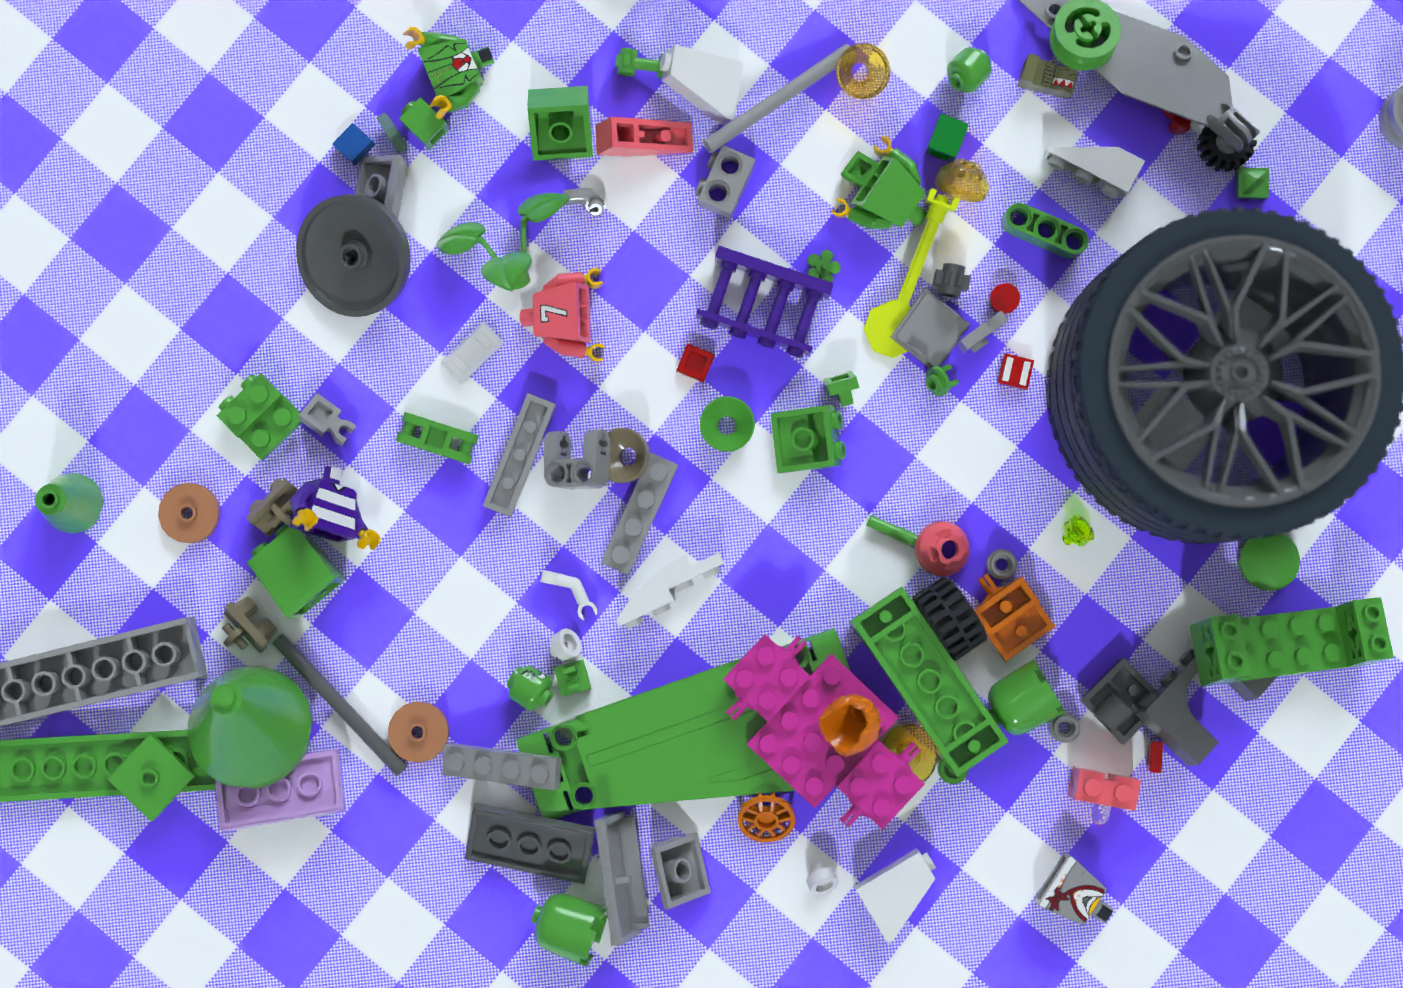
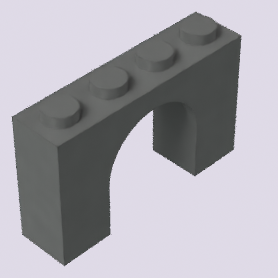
M1189 648L1178 659L1181 664L1174 671L1171 669L1159 680L1161 686L1155 692L1150 691L1141 699L1139 704L1142 707L1135 715L1187 766L1199 765L1219 742L1194 718L1188 707V686L1193 677L1198 673L1194 649ZM1277 677L1228 684L1245 701L1258 699Z

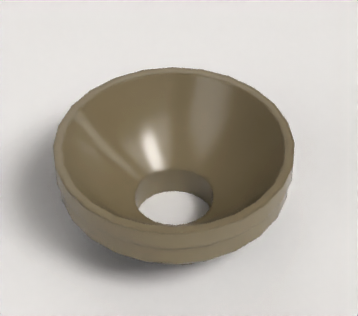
M629 428L612 429L608 432L611 444L608 480L615 483L633 482L640 478L648 468L650 462L648 443L635 430ZM632 448L636 453V460L633 464L627 466L622 461V453L625 449Z

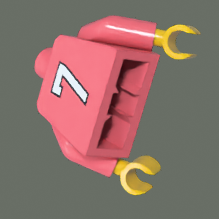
M592 268L586 275H583L582 272L557 274L543 286L542 291L533 294V308L520 310L519 319L523 327L533 326L534 336L543 338V342L547 347L561 355L578 358L588 356L594 362L604 360L602 358H595L592 355V350L595 347L605 349L602 344H594L591 347H587L585 344L591 343L589 288L598 289L603 284V281L593 282L590 276L600 275L602 271L598 268Z

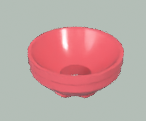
M938 521L927 525L919 533L915 543V555L919 565L927 573L934 576L943 577L957 573L964 567L969 557L970 546L966 534L960 527L950 522ZM948 540L952 541L956 546L955 555L949 559L945 558L941 551L942 545Z

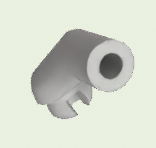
M577 188L563 190V194L570 198L565 205L581 204L590 215L596 217L604 212L605 202L593 189Z

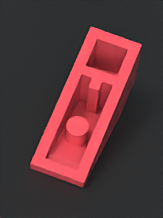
M609 117L595 125L597 155L629 157L693 153L691 122Z

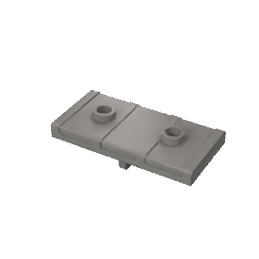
M617 811L594 820L611 946L623 945L641 934L642 928L647 929L650 927L635 816L628 815L626 817V811Z

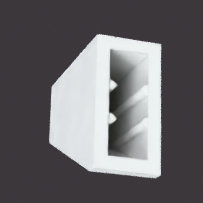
M674 45L662 54L660 70L663 71L662 81L717 124L725 126L735 119L744 61L679 45Z
M917 848L854 885L888 944L896 938L936 879L931 872L936 869L927 852L921 855Z

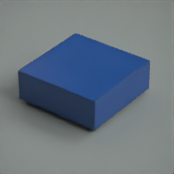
M353 122L332 143L354 166L376 145Z

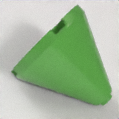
M260 666L234 669L213 680L196 699L188 720L187 735L189 747L198 765L217 782L229 787H250V789L265 787L287 776L303 759L310 745L309 738L311 725H313L312 710L302 690L285 674Z

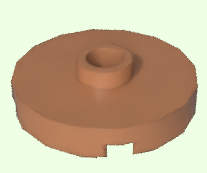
M192 483L174 486L165 493L159 504L158 511L159 522L165 533L178 542L191 544L204 541L215 532L221 516L218 499L212 491L199 484ZM190 507L193 515L187 519L184 516V511Z
M415 701L403 705L393 714L388 726V739L392 749L399 757L409 762L422 763L434 759L443 751L444 744L448 741L450 727L447 717L438 707L428 702ZM416 726L423 729L421 738L413 735V729Z

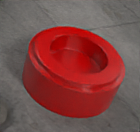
M999 284L989 295L990 307L996 313L1002 310L1005 315L1010 314L1020 304V293L1012 284Z

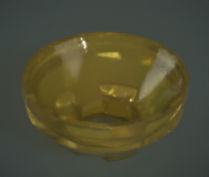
M860 43L847 48L841 54L836 64L835 74L839 87L847 95L856 99H869L877 96L885 89L890 79L891 69L889 60L881 49L872 44ZM857 63L863 64L868 71L866 79L862 82L854 80L851 75V69Z
M963 158L956 159L955 162L942 166L935 177V184L941 191L963 201L980 202L985 200L989 193L990 183L982 171V167L976 162Z

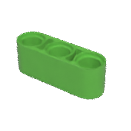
M1014 203L1002 216V227L1008 234L1063 258L1074 259L1088 247L1089 238L1083 229L1027 204ZM1015 212L1021 214L1024 218V224L1020 226L1013 224L1010 220V214ZM1042 224L1047 225L1051 229V237H1042L1038 232V226ZM1066 237L1076 238L1079 242V249H1070L1066 244Z

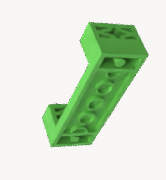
M903 586L895 589L848 621L864 647L870 649L936 746L934 748L952 775L960 776L1009 742Z
M1381 597L1352 600L1336 607L1240 618L1239 614L1214 616L1189 625L1201 686L1368 666L1394 658Z

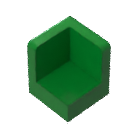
M941 113L925 154L953 164L968 129V123Z

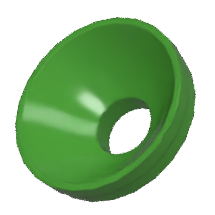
M723 396L716 398L704 408L700 417L702 437L709 446L722 452L739 450L750 441L754 433L755 419L750 407L735 397ZM723 417H730L736 422V429L732 434L725 435L719 431L718 422Z

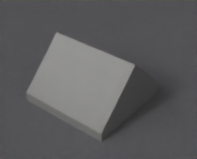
M396 154L363 157L360 161L355 194L368 196L382 203L397 219L399 218L408 167L402 156Z
M697 833L651 843L650 851L664 910L711 893Z

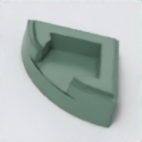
M384 112L376 117L398 154L407 149L406 142L388 114Z

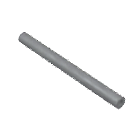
M849 44L843 45L704 139L703 144L709 153H713L847 62L855 55L852 47Z

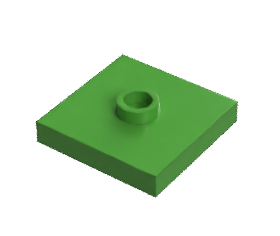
M151 733L107 780L152 822L197 775Z

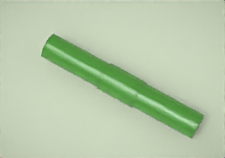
M873 515L869 516L866 526L915 547L918 535Z

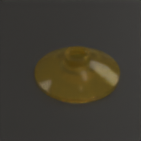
M903 724L893 728L886 735L882 744L889 751L900 755L912 741L921 751L909 762L913 773L922 782L926 781L936 767L937 752L934 749L936 746L925 730L918 725Z

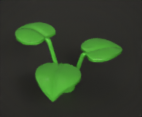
M541 193L529 197L520 204L517 211L519 216H522L521 252L508 253L503 257H498L487 241L481 237L486 232L485 226L476 222L463 223L451 228L440 237L435 245L440 252L455 255L470 250L476 243L481 244L492 258L482 266V276L493 285L510 292L521 289L531 281L527 271L532 264V258L527 253V223L529 221L538 223L548 219L560 210L570 198L560 193Z

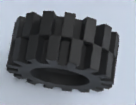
M1205 126L1201 130L1202 133L1198 136L1200 143L1197 145V151H1202V154L1199 156L1201 160L1205 158L1208 161L1205 164L1208 167L1215 166V171L1224 169V172H1230L1232 169L1239 168L1254 154L1255 150L1253 148L1257 145V140L1252 139L1239 153L1227 154L1218 149L1216 145L1218 135L1209 127Z

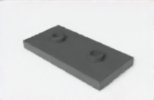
M475 802L472 810L465 859L585 884L596 828Z

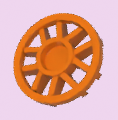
M758 793L757 797L741 804L738 812V826L745 836L754 841L774 842L783 839L793 830L795 826V812L790 802L775 796V793H771V795ZM763 802H770L769 806H764ZM743 820L749 823L747 825H744ZM790 820L789 825L787 826L784 822ZM755 827L758 828L755 833L751 832ZM778 827L782 831L778 833L775 828ZM768 831L771 835L764 836L762 834Z

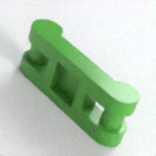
M404 412L402 418L404 425L401 433H397L395 441L470 465L473 457L470 453L473 444L477 445L478 435ZM416 426L423 427L420 439L412 437ZM453 438L462 440L459 451L450 449Z

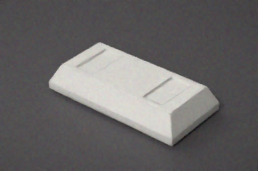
M483 321L440 364L462 385L504 342Z

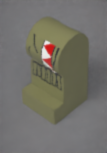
M1029 53L1024 60L1017 87L1059 98H1071L1079 72L1066 66H1058L1055 63L1040 59L1041 56Z

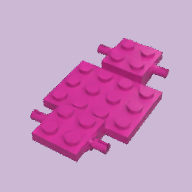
M764 634L723 678L739 698L726 713L730 716L739 707L731 716L736 721L748 707L757 711L767 721L746 744L812 807L816 808L836 786L848 797L852 805L840 818L848 828L862 814L870 818L883 830L925 785L913 773L909 762L921 750L911 741L904 751L898 755L889 751L879 741L899 717L831 653L809 675L799 666L795 658L800 650L807 645L802 640L794 648L802 639L799 635L784 648L777 645ZM856 694L871 700L874 706L878 708L881 717L878 738L868 748L845 757L840 755L826 741L819 728L818 718L824 709L840 696Z

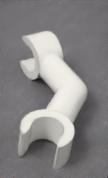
M546 570L542 571L540 582L572 590L579 606L577 610L578 616L582 620H584L581 610L586 605L591 606L597 615V607L589 601L580 579Z

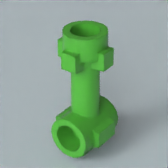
M620 49L615 65L618 68L617 74L632 77L635 76V70L657 72V78L662 79L663 71L660 70L662 55H660L659 60L638 58V51L635 49Z

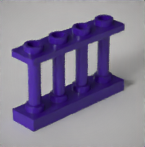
M718 245L715 262L719 263L721 270L707 311L697 309L696 319L700 320L699 324L713 330H717L718 326L729 329V335L740 339H746V336L758 339L757 344L774 349L775 345L786 348V353L794 357L803 358L804 354L810 356L813 347L805 344L812 319L818 301H822L823 298L829 299L834 283ZM738 269L747 272V277L750 279L736 321L718 314L731 275L736 273ZM765 279L777 282L776 287H778L765 329L762 330L749 326L747 323L760 284L765 282ZM795 288L806 292L805 296L807 299L792 340L777 335L776 332L789 293L793 292Z

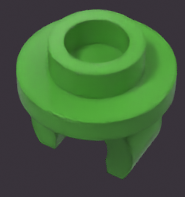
M944 365L941 368L934 366L927 370L926 386L934 395H946L952 387L959 383L958 379L949 381L946 371L952 368L951 365Z

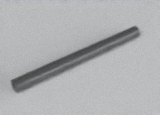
M283 633L272 642L273 646L396 777L408 767Z

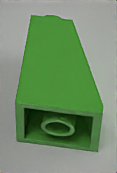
M284 524L274 533L276 538L268 545L264 542L251 552L253 557L247 563L287 619L301 618L344 582L346 578L308 533L290 528V525Z

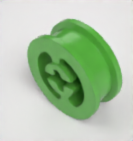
M1071 0L1062 6L1056 15L1049 35L1051 50L1055 57L1069 68L1080 71L1097 69L1111 58L1121 36V23L1116 12L1101 0ZM1075 21L1071 33H1068L1065 26ZM1099 35L1103 36L1104 43L1095 47Z

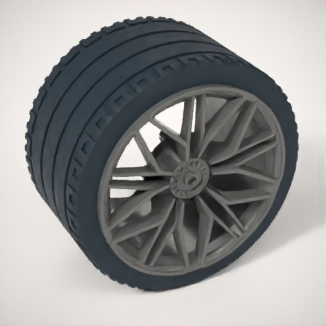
M1226 207L1212 211H1201L1197 216H1194V214L1186 215L1184 218L1169 222L1163 228H1157L1140 239L1091 280L1082 290L1083 292L1073 301V304L1064 316L1066 318L1065 321L1058 328V333L1052 344L1055 348L1049 355V369L1046 377L1049 378V384L1046 385L1048 398L1046 404L1047 409H1050L1051 416L1048 418L1054 431L1053 437L1054 440L1059 442L1060 447L1058 450L1060 454H1063L1067 462L1066 466L1068 469L1073 470L1075 473L1073 477L1085 488L1084 491L1088 495L1092 494L1096 498L1095 502L1108 510L1109 514L1119 516L1121 522L1129 524L1141 532L1149 531V535L1170 541L1180 540L1182 543L1198 544L1255 539L1295 531L1315 523V519L1325 518L1335 509L1342 507L1344 500L1352 499L1356 492L1370 481L1368 477L1371 474H1375L1379 469L1378 465L1389 453L1387 448L1394 443L1396 438L1394 436L1397 427H1400L1402 421L1399 416L1400 412H1403V336H1400L1399 320L1394 318L1392 312L1394 307L1392 303L1388 304L1384 296L1386 293L1384 288H1379L1375 282L1377 280L1376 276L1373 273L1370 274L1364 266L1366 264L1361 259L1357 260L1350 248L1345 249L1339 244L1340 240L1336 237L1330 238L1327 236V231L1321 228L1317 230L1310 226V222L1305 220L1299 222L1295 220V216L1289 214L1283 216L1273 210L1262 212V208H1253L1251 210L1235 207L1232 210H1228ZM1193 285L1201 312L1160 296L1157 293L1171 288ZM1204 286L1213 287L1221 308L1217 326ZM1224 289L1235 292L1230 302ZM1244 297L1253 300L1272 315L1268 325L1259 333L1240 327L1239 309ZM1149 303L1196 324L1199 341L1191 348L1187 357L1180 353L1141 315ZM1135 326L1171 362L1126 366L1129 343ZM1282 329H1285L1291 339L1273 347L1269 341ZM1298 353L1304 374L1305 388L1283 383L1281 358ZM1173 369L1183 376V382H1127L1126 372ZM1127 388L1174 389L1141 429L1131 406ZM1182 395H1187L1193 407L1200 414L1204 415V424L1186 436L1157 450L1147 438L1148 435ZM1275 401L1300 404L1304 407L1302 417ZM1260 416L1269 418L1279 425L1286 453L1271 469L1266 464L1246 430V422ZM1222 423L1229 440L1216 484L1211 483L1210 478ZM1294 424H1296L1297 426H1299L1298 431H1297L1296 434H1295ZM1209 434L1202 479L1183 471L1165 457ZM1237 444H1239L1260 475V478L1244 487L1226 486Z

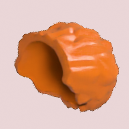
M856 694L840 696L828 705L818 718L819 728L826 741L840 755L845 757L864 751L878 738L881 723L879 710L871 700Z

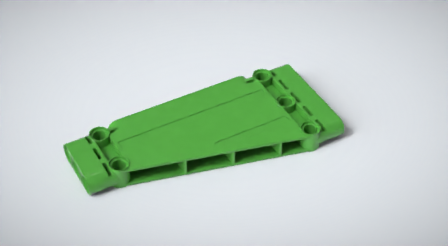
M835 628L803 638L795 646L797 647L802 640L805 642L810 641L815 660H812L808 646L805 645L802 648L804 659L799 663V666L809 675L813 673L830 653L850 671ZM742 658L577 715L574 719L516 738L519 752L561 757L563 780L561 781L560 778V788L554 791L532 787L541 816L558 819L587 809L796 790L746 744L767 721L757 711L748 707L736 721L731 716L739 707L730 716L726 713L739 698L723 678ZM560 728H566L571 731L573 739L570 744L564 745L558 742L556 734ZM547 732H548V736H549V739H550V742H551V745H552V748H553V751H552V752H551V749H550V746H549L547 737H546V735H545V733H547ZM588 787L593 793L592 800L586 803L579 801L576 797L577 789ZM566 790L568 792L570 801L573 806L572 809L570 808L569 801L565 793Z

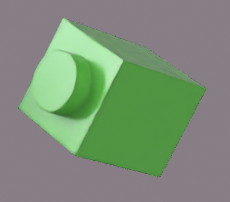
M421 97L416 102H409L403 108L402 116L399 118L403 126L428 150L450 130L447 122L443 118L437 119L435 117L436 112Z

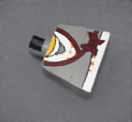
M1066 852L1062 854L1033 900L1040 907L1081 925L1086 924L1090 916H1093L1102 923H1106L1114 910L1113 907L1101 900L1107 888Z

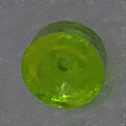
M1074 515L1064 523L1066 534L1062 536V540L1068 546L1075 543L1078 546L1084 547L1095 537L1091 525L1080 515Z

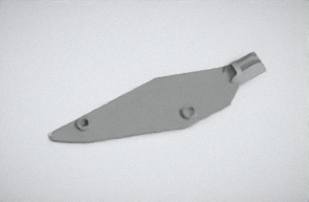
M1071 0L1018 1L1051 30L1056 15L1050 12L1058 13L1061 7ZM1115 11L1121 23L1120 39L1111 58L1103 66L1094 70L1120 94L1209 127L1236 153H1239L1243 147L1247 146L1252 139L1260 134V130L1233 107L1229 76L1185 36ZM1075 21L1065 26L1068 33H1071ZM1099 35L1095 47L1104 43L1103 36Z

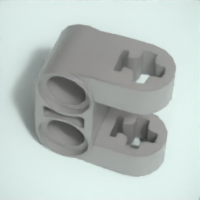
M604 429L588 430L585 433L583 459H571V440L566 431L548 432L544 439V479L546 483L552 487L570 490L599 489L605 486L609 479L611 444L608 432ZM591 469V477L588 479V473ZM563 471H565V475L562 480V473Z

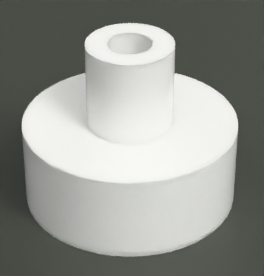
M564 628L551 637L549 651L554 658L558 657L563 661H570L581 653L580 639L572 630Z
M820 862L814 863L810 867L812 873L806 878V883L811 894L823 895L831 892L838 886L839 880L833 868H823Z

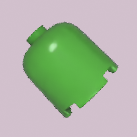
M1035 659L997 681L988 692V701L991 707L988 712L998 726L1001 724L1012 735L1025 734L1066 713Z
M553 894L546 899L543 906L537 905L533 912L531 923L536 924L534 929L536 942L546 951L581 966L588 967L594 955L590 954L593 942L600 943L606 926L608 915L605 914H607V908L569 894Z

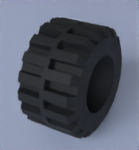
M941 577L912 597L914 604L953 660L957 661L987 640L985 628L974 609L958 587L948 578Z

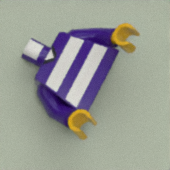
M324 467L322 479L305 482L290 498V505L293 511L290 528L337 543L357 538L359 539L357 547L360 549H365L369 545L370 549L374 550L381 542L380 535L376 531L368 529L363 521L355 490L340 485L342 469L338 467Z

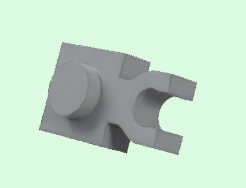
M1001 310L957 343V346L963 354L969 349L973 353L977 352L989 343L986 337L1004 325L1008 318Z
M318 393L314 395L297 418L320 436H323L328 431L332 435L333 440L341 447L347 438L342 436L339 430L346 429L352 434L357 427L351 421L338 418L342 410Z

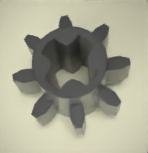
M944 263L942 270L936 269L932 286L939 287L938 294L941 296L960 298L961 291L967 292L969 290L971 275H964L966 267L962 265Z

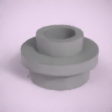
M999 549L993 551L988 556L986 567L992 577L1000 580L1008 579L1016 572L1017 560L1010 551ZM998 559L1006 561L1007 565L1004 570H999L996 567Z
M1066 712L1050 721L1049 731L1055 740L1061 743H1069L1079 735L1080 723L1073 714ZM1065 721L1069 724V730L1066 733H1061L1059 725Z

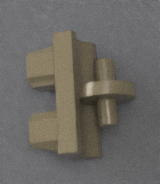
M277 478L270 485V493L263 500H255L248 507L250 513L246 516V519L268 537L283 522L290 525L292 519L290 515L293 513L290 498L298 489L287 479Z
M248 596L236 604L232 601L224 607L225 611L223 614L237 629L235 630L229 622L221 628L228 635L223 644L228 648L235 643L243 651L249 645L242 638L244 636L261 654L267 649L269 640L277 632V627L267 617L257 626H254L248 620L258 611L257 605Z

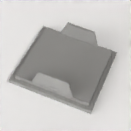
M924 288L890 338L930 369L934 366H941L970 323Z

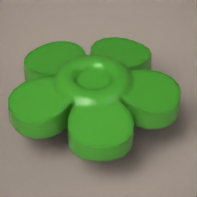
M824 250L820 253V257L817 254H811L808 257V265L815 268L809 269L807 275L816 278L820 277V279L832 282V274L839 273L841 266L837 261L830 263L833 259V253L829 250Z

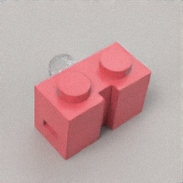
M1073 766L1068 796L1074 800L1093 803L1091 820L1096 825H1104L1109 820L1111 807L1136 811L1141 780L1108 773V778L1106 779L1105 773Z

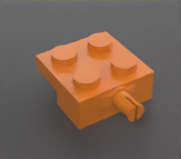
M988 573L977 580L987 593V596L982 603L973 609L985 628L987 638L1004 662H1007L1056 627L1022 576L1017 577L1006 586L998 588Z

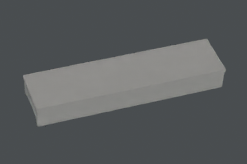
M195 617L180 618L1 662L0 727L208 676Z

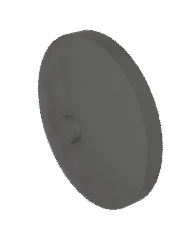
M344 194L328 198L317 204L308 213L298 233L296 258L300 275L309 292L327 309L349 317L368 316L389 307L404 290L411 267L409 242L399 220L386 206L377 200L359 194Z

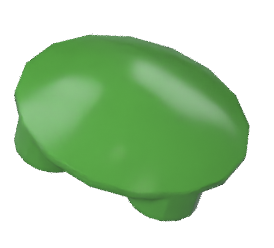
M1280 534L1248 539L1241 549L1237 564L1250 584L1261 590L1274 591L1286 587L1294 580L1299 571L1300 556L1293 541L1286 535Z

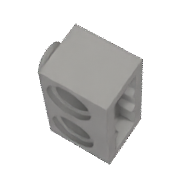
M725 145L721 147L719 153L714 151L707 165V168L711 169L707 180L701 178L695 191V195L699 196L698 206L731 220L755 167L756 159ZM731 161L736 163L738 170L733 174L725 173L721 168L725 162ZM719 188L726 193V197L722 201H714L710 198L709 193L713 189Z

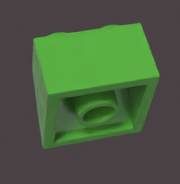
M588 86L528 89L527 111L533 161L593 157Z

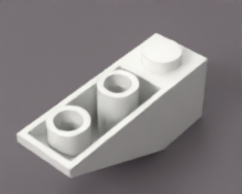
M1049 147L1043 155V158L1048 160L1047 163L1051 167L1060 171H1064V169L1075 174L1074 177L1078 181L1087 185L1093 183L1102 188L1101 192L1114 199L1118 197L1123 199L1129 193L1145 160L1120 147Z

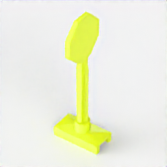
M933 188L928 190L924 203L930 205L926 215L928 220L897 300H890L871 309L863 328L872 350L890 358L908 352L890 336L911 308L909 302L939 224H943L947 212L952 213L956 211L960 201L959 198L953 197L950 199L949 204H947L949 198L940 194L937 195L935 200L934 197L937 190Z

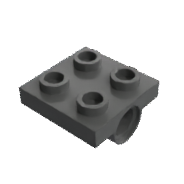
M1121 657L1079 701L1124 745L1144 725L1135 715L1142 707L1139 702L1150 691L1155 692L1156 690L1125 658Z

